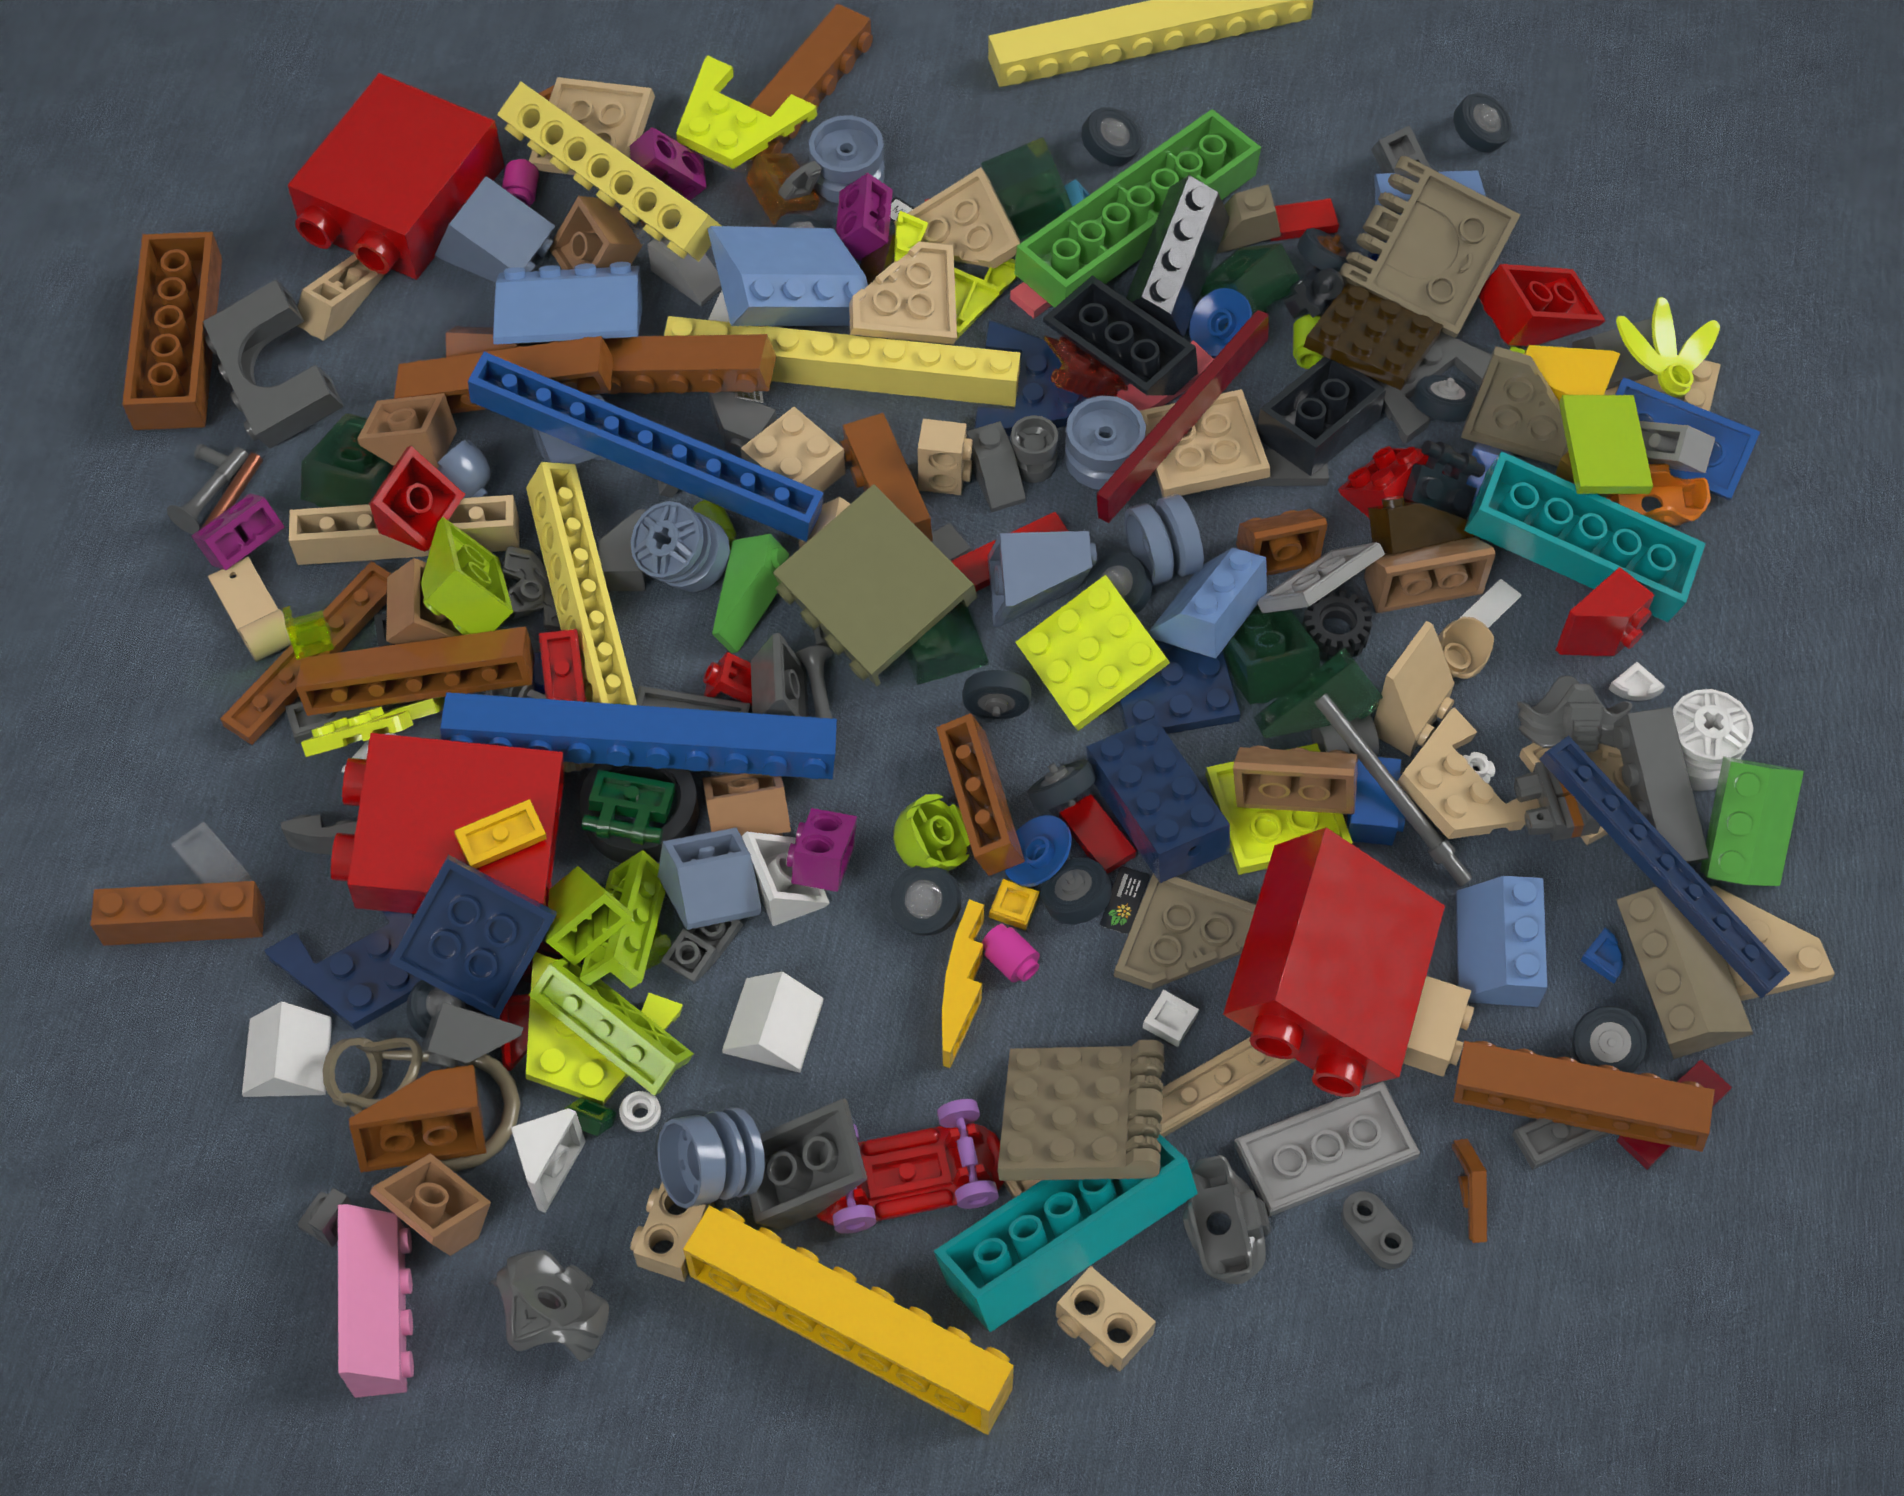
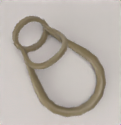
M363 1037L342 1039L332 1046L325 1057L322 1069L323 1083L334 1104L341 1107L349 1106L353 1113L357 1114L363 1111L362 1107L368 1108L382 1100L371 1098H373L380 1086L383 1059L411 1061L408 1072L397 1089L399 1090L416 1080L422 1062H428L430 1055L423 1053L419 1043L412 1038H393L379 1042H373ZM353 1045L364 1051L370 1062L371 1074L369 1082L364 1091L359 1095L342 1093L335 1081L337 1059L343 1050ZM399 1047L411 1048V1050L384 1051ZM487 1054L463 1065H474L489 1073L500 1087L504 1102L501 1123L491 1138L485 1142L487 1153L440 1160L453 1172L480 1166L504 1148L513 1134L511 1127L517 1125L521 1103L516 1082L500 1061Z

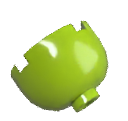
M926 794L901 811L895 823L893 840L896 851L903 862L910 868L914 866L923 868L937 867L949 872L965 862L970 855H966L967 846L970 845L961 811L954 803L948 806L945 802L940 801L943 798L941 795Z

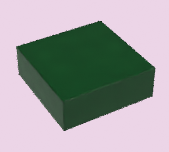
M583 1097L564 1108V1110L569 1108L576 1111L581 1129L597 1137L613 1126L617 1114L615 1110Z

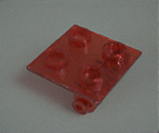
M1048 336L1043 338L1062 363L1060 368L1055 369L1051 375V381L1055 383L1057 388L1074 392L1078 395L1082 394L1087 398L1097 396L1117 397V388L1124 391L1128 390V387L1119 375L1065 337H1060L1059 340Z

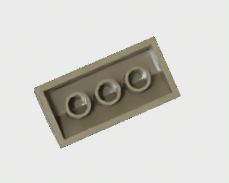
M1658 887L1616 899L1674 1059L1753 1034L1726 960Z

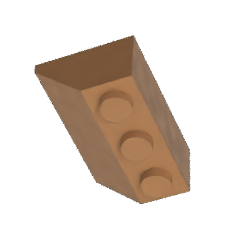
M1476 537L1394 554L1385 553L1384 556L1366 567L1364 575L1376 614L1483 594L1496 553L1494 547Z
M1260 745L1250 748L1239 747L1233 766L1237 807L1355 814L1358 754H1349L1342 750L1313 752L1304 748L1278 750Z

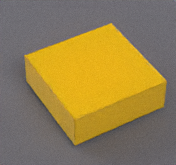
M1003 879L989 911V918L1026 930L1040 898V891Z

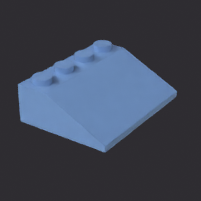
M710 226L707 229L731 326H850V300L859 290L866 288L868 283L864 272L834 229Z
M615 262L606 268H596L594 264H579L574 269L560 270V267L555 265L543 266L539 268V271L525 272V269L521 267L505 269L504 273H499L496 281L493 327L494 344L568 341L602 336L603 339L638 337L643 309L639 266H631L629 262Z

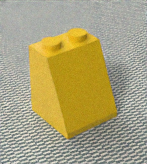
M1529 345L1524 353L1532 357L1558 401H1560L1562 395H1604L1620 356V353L1610 350Z

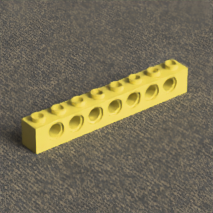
M523 82L518 84L497 114L508 123L504 128L507 132L520 141L527 137L530 140L527 146L543 158L547 153L552 155L553 157L549 162L565 174L570 169L576 174L573 176V179L590 191L593 186L599 189L596 196L612 208L617 202L622 206L619 213L635 225L639 220L646 223L643 230L659 242L663 237L668 239L670 242L666 247L682 259L687 254L698 262L702 259L711 246L707 229L710 226H721L717 221Z
M541 462L528 483L526 490L561 631L577 629L586 702L637 705L576 465Z

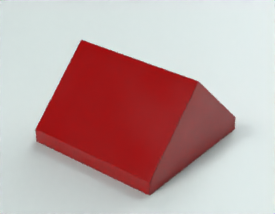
M409 446L382 483L369 505L378 533L425 552L432 545L438 521L442 517L447 520L450 519L465 493L418 451Z

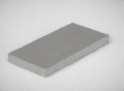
M1384 1082L1361 1090L1357 1096L1339 1098L1234 1140L1236 1151L1258 1197L1265 1202L1268 1217L1418 1159L1420 1155Z

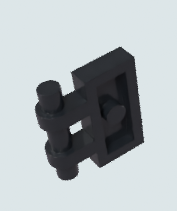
M1429 440L1425 441L1421 447V452L1428 456L1426 466L1413 464L1403 494L1404 499L1408 502L1421 503L1467 519L1477 489L1466 484L1467 479L1470 475L1480 478L1485 472V465L1477 462L1475 456L1466 452L1461 454L1454 452L1450 445L1441 441L1437 443ZM1446 464L1453 467L1450 477L1442 474Z

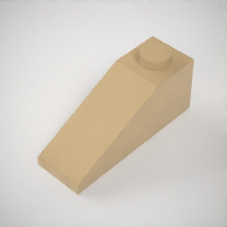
M353 254L302 289L298 309L304 322L299 324L298 327L307 331L311 336L318 337L324 341L344 326L385 274H379L368 269Z

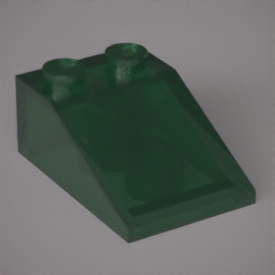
M1044 137L981 163L1019 240L1035 234L1072 208Z
M345 413L303 459L301 465L300 499L312 502L320 507L369 505L394 466L359 445L357 438L367 418Z
M1257 604L1223 649L1237 687L1250 705L1267 703L1274 698L1290 694H1302L1310 689L1322 686L1319 647L1290 609L1262 613Z
M1343 648L1255 715L1254 719L1262 735L1265 738L1330 726L1331 723L1314 703L1324 693L1328 694L1349 722L1356 717L1363 719L1378 708L1379 704L1377 702L1383 697L1347 649Z

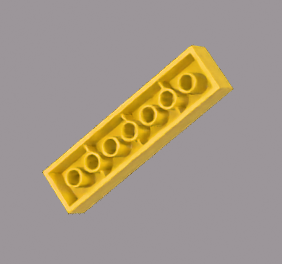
M709 1205L683 1248L690 1277L989 1435L1012 1391L1014 1365L1009 1363L1010 1359L1007 1355L993 1347H987L984 1350L970 1343L971 1338L955 1327L949 1326L946 1330L932 1323V1317L917 1307L910 1306L909 1309H906L894 1303V1297L879 1287L872 1286L870 1290L856 1283V1277L841 1267L835 1266L832 1270L818 1263L819 1258L805 1248L797 1247L794 1250L782 1244V1239L769 1229L760 1227L757 1231L744 1224V1218L733 1210L723 1208L722 1211H719Z

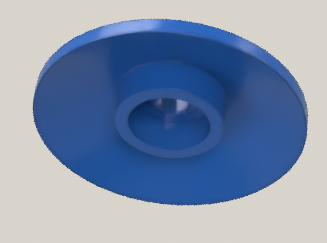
M1230 288L1217 289L1204 296L1196 305L1190 320L1189 333L1191 341L1194 340L1211 357L1215 358L1252 316V309L1246 297Z
M1052 815L1038 816L1023 824L1016 831L1025 862L1008 868L1005 872L1014 883L1024 887L1039 885L1053 877L1063 866L1070 852L1072 838L1067 824L1060 818Z

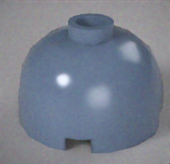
M468 439V441L460 442L437 462L440 465L437 469L465 493L463 498L486 497L488 495L484 488L490 480L491 469L485 455L471 440Z

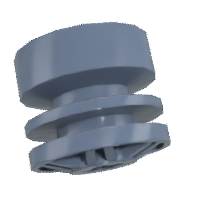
M670 501L653 505L641 515L634 526L630 542L632 557L640 570L659 581L666 582L672 587L688 592L707 589L718 581L727 567L730 555L729 539L722 526L681 503Z
M734 1107L721 1112L712 1111L704 1116L696 1114L674 1118L665 1122L662 1127L657 1146L658 1166L665 1189L676 1205L690 1208L710 1204L718 1200V1198L729 1200L736 1196L744 1197L757 1192L762 1183L765 1169L764 1148L755 1122L745 1110Z

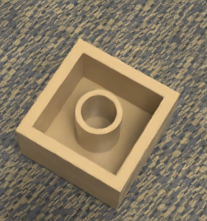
M795 407L791 408L741 447L742 459L821 492L845 474L844 448Z

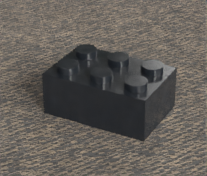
M1324 356L1260 408L1257 427L1258 435L1261 442L1309 476H1312L1380 419L1386 389L1366 375Z

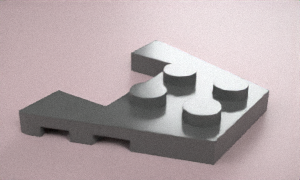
M1441 332L1437 341L1401 391L1369 377L1386 389L1383 402L1385 406L1384 412L1389 420H1393L1399 429L1398 435L1402 442L1407 444L1429 427L1430 418L1408 400L1414 395L1416 384L1421 378L1429 375H1441L1452 366H1456L1480 386L1492 355Z

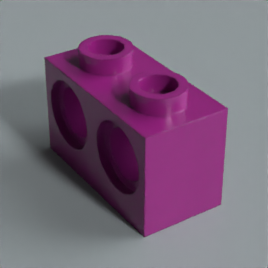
M651 127L629 145L632 161L687 200H692L706 189L703 157L654 127Z
M866 173L839 193L836 233L851 255L859 261L887 244L889 239L893 190L869 173Z
M250 493L191 537L212 566L227 570L285 528V526L265 497Z
M811 808L806 822H799L795 844L791 843L788 850L786 864L787 867H792V884L838 892L854 850L857 816Z

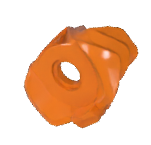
M1666 463L1649 464L1653 483L1650 494H1608L1607 499L1669 527L1695 521L1706 510L1711 500L1707 479H1680L1672 476L1669 465ZM1648 496L1654 497L1660 501L1661 508L1645 512L1641 505L1642 499Z

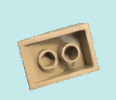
M1428 621L1424 623L1386 675L1374 719L1378 738L1408 756H1411L1418 745L1424 746L1434 733L1435 727L1432 726L1437 718L1443 720L1454 704V700L1450 698L1454 687V680L1434 625Z

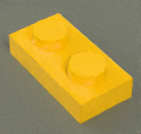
M530 799L454 831L468 865L475 869L546 840V833Z

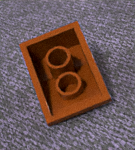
M474 1065L456 1066L455 1068L448 1067L442 1070L431 1071L349 1118V1127L361 1173L408 1166L430 1153L438 1160L487 1153Z

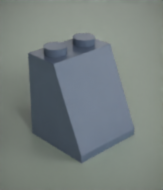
M486 176L448 225L435 256L496 283L499 273H504V270L508 268L521 267L525 269V272H532L536 267L532 263L536 255L543 258L554 242L549 237L555 225Z
M1089 531L1000 533L988 554L993 627H1001L1078 589L1084 578L1089 574L1092 566L1096 565L1097 560L1095 543H1090Z

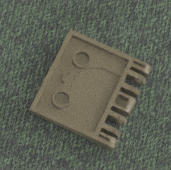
M1401 156L1394 168L1395 174L1390 175L1388 182L1394 189L1411 195L1409 201L1407 202L1389 192L1381 193L1378 200L1382 206L1375 205L1363 226L1364 231L1367 233L1359 234L1356 239L1360 247L1367 249L1371 253L1380 254L1379 258L1375 262L1357 252H1349L1346 258L1347 263L1343 264L1339 273L1342 275L1345 285L1349 283L1362 287L1374 295L1394 301L1401 307L1419 315H1426L1433 321L1443 325L1441 332L1456 338L1521 214L1412 158Z
M1139 1040L1132 1046L1010 1049L998 1162L999 1180L1142 1179L1156 1177L1160 1172L1159 1152H1161V1144H1159L1157 1138L1162 1129L1160 1123L1162 1121L1163 1096L1161 1091L1163 1090V1083L1159 1078H1161L1162 1072H1164V1045L1157 1040Z

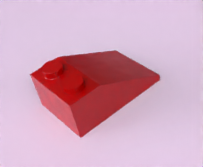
M1500 264L1486 280L1478 295L1484 305L1485 312L1492 318L1500 331V337L1508 345H1539L1601 326L1606 321L1573 269Z

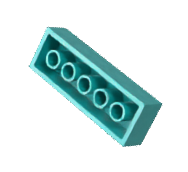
M1502 451L1485 474L1464 529L1468 533L1593 589L1621 567L1655 595L1649 608L1652 612L1651 615L1666 622H1669L1686 603L1706 544L1598 494H1577L1575 484Z
M1159 1134L1157 1140L1161 1144V1152H1159L1160 1172L1156 1177L1142 1179L1039 1181L934 1250L947 1285L989 1332H992L1197 1195L1198 1191L1187 1158Z

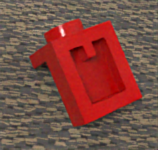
M726 652L717 663L712 662L708 666L703 678V682L707 684L704 696L714 698L719 692H722L752 706L751 663Z

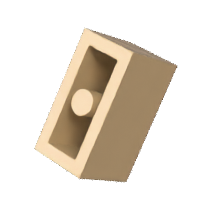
M1426 976L1403 1064L1444 1077L1448 1064L1457 1065L1464 1042L1456 1039L1460 1028L1468 1029L1474 1007L1467 1005L1471 990Z

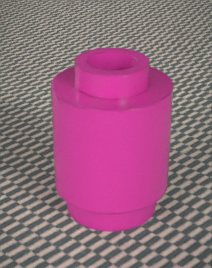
M525 159L510 161L505 167L502 188L530 207L536 197L539 178L538 168Z
M999 924L990 930L982 940L985 957L1012 983L1019 980L1022 982L1029 980L1039 969L1037 962L1040 954L1014 928H1007L1004 924Z

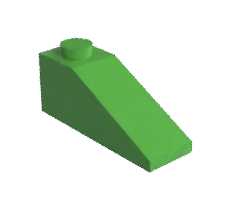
M771 534L736 539L732 542L712 635L731 653H737L777 594L775 588L779 584L773 572L789 558V553Z

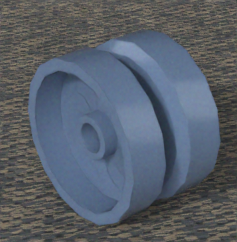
M851 115L835 116L823 121L813 130L809 139L810 162L816 161L822 168L814 185L819 195L830 202L839 203L840 191L866 173H869L882 183L884 182L883 138L875 124L861 117Z
M1113 396L1089 398L1075 406L1067 419L1064 461L1069 473L1079 483L1092 489H1101L1144 440L1146 424L1141 412L1130 402Z
M1172 494L1157 500L1155 508L1144 503L1128 508L1125 511L1124 524L1131 555L1140 559L1148 568L1153 586L1168 582L1172 578L1173 571L1177 575L1184 577L1197 573L1203 568L1204 556L1200 533L1195 518L1181 495Z

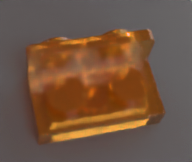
M792 153L757 154L746 177L750 188L773 225L787 211L816 210L820 202V198L814 189L810 195L790 200H784L778 193L786 179L800 168Z

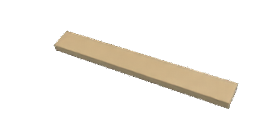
M1250 1037L1163 1087L1161 1091L1163 1105L1160 1134L1163 1137L1167 1136L1293 1063L1296 1059H1278L1267 1056L1253 1048L1249 1041ZM1007 1180L1004 1185L1012 1198H1015L1041 1180Z

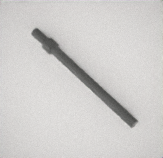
M1324 693L1315 700V705L1354 754H1358V759L1430 848L1428 853L1436 864L1442 863L1460 887L1469 882L1472 876L1455 856L1456 849L1447 838L1442 839L1328 694Z

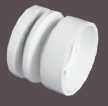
M1713 689L1695 690L1684 695L1672 711L1692 790H1714L1717 788L1723 756L1741 759L1751 742L1753 725L1750 714L1743 704L1728 693Z

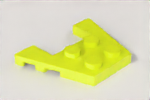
M707 56L680 121L676 136L678 143L734 169L767 149L768 142L779 135L786 137L794 132V126L803 120L810 122L815 119L817 107L791 94L771 117L720 93L734 77L733 67Z
M899 212L895 228L894 262L899 261L909 252L910 248L919 241H922L929 224L928 222L905 212ZM1011 258L996 268L989 267L984 280L954 268L957 339L1018 278L1014 274V259Z
M444 697L419 700L383 712L382 706L361 712L359 713L360 715L348 719L343 717L327 722L323 726L312 729L313 737L301 742L305 756L308 757L345 747L350 743L360 740L367 741L370 739V733L393 734L413 726L412 720L442 711L445 700Z
M537 952L534 954L531 991L548 965L557 961L556 959ZM648 993L641 1012L662 1029L666 1030L680 1016L683 1004ZM530 997L526 1079L604 1105L629 1075Z

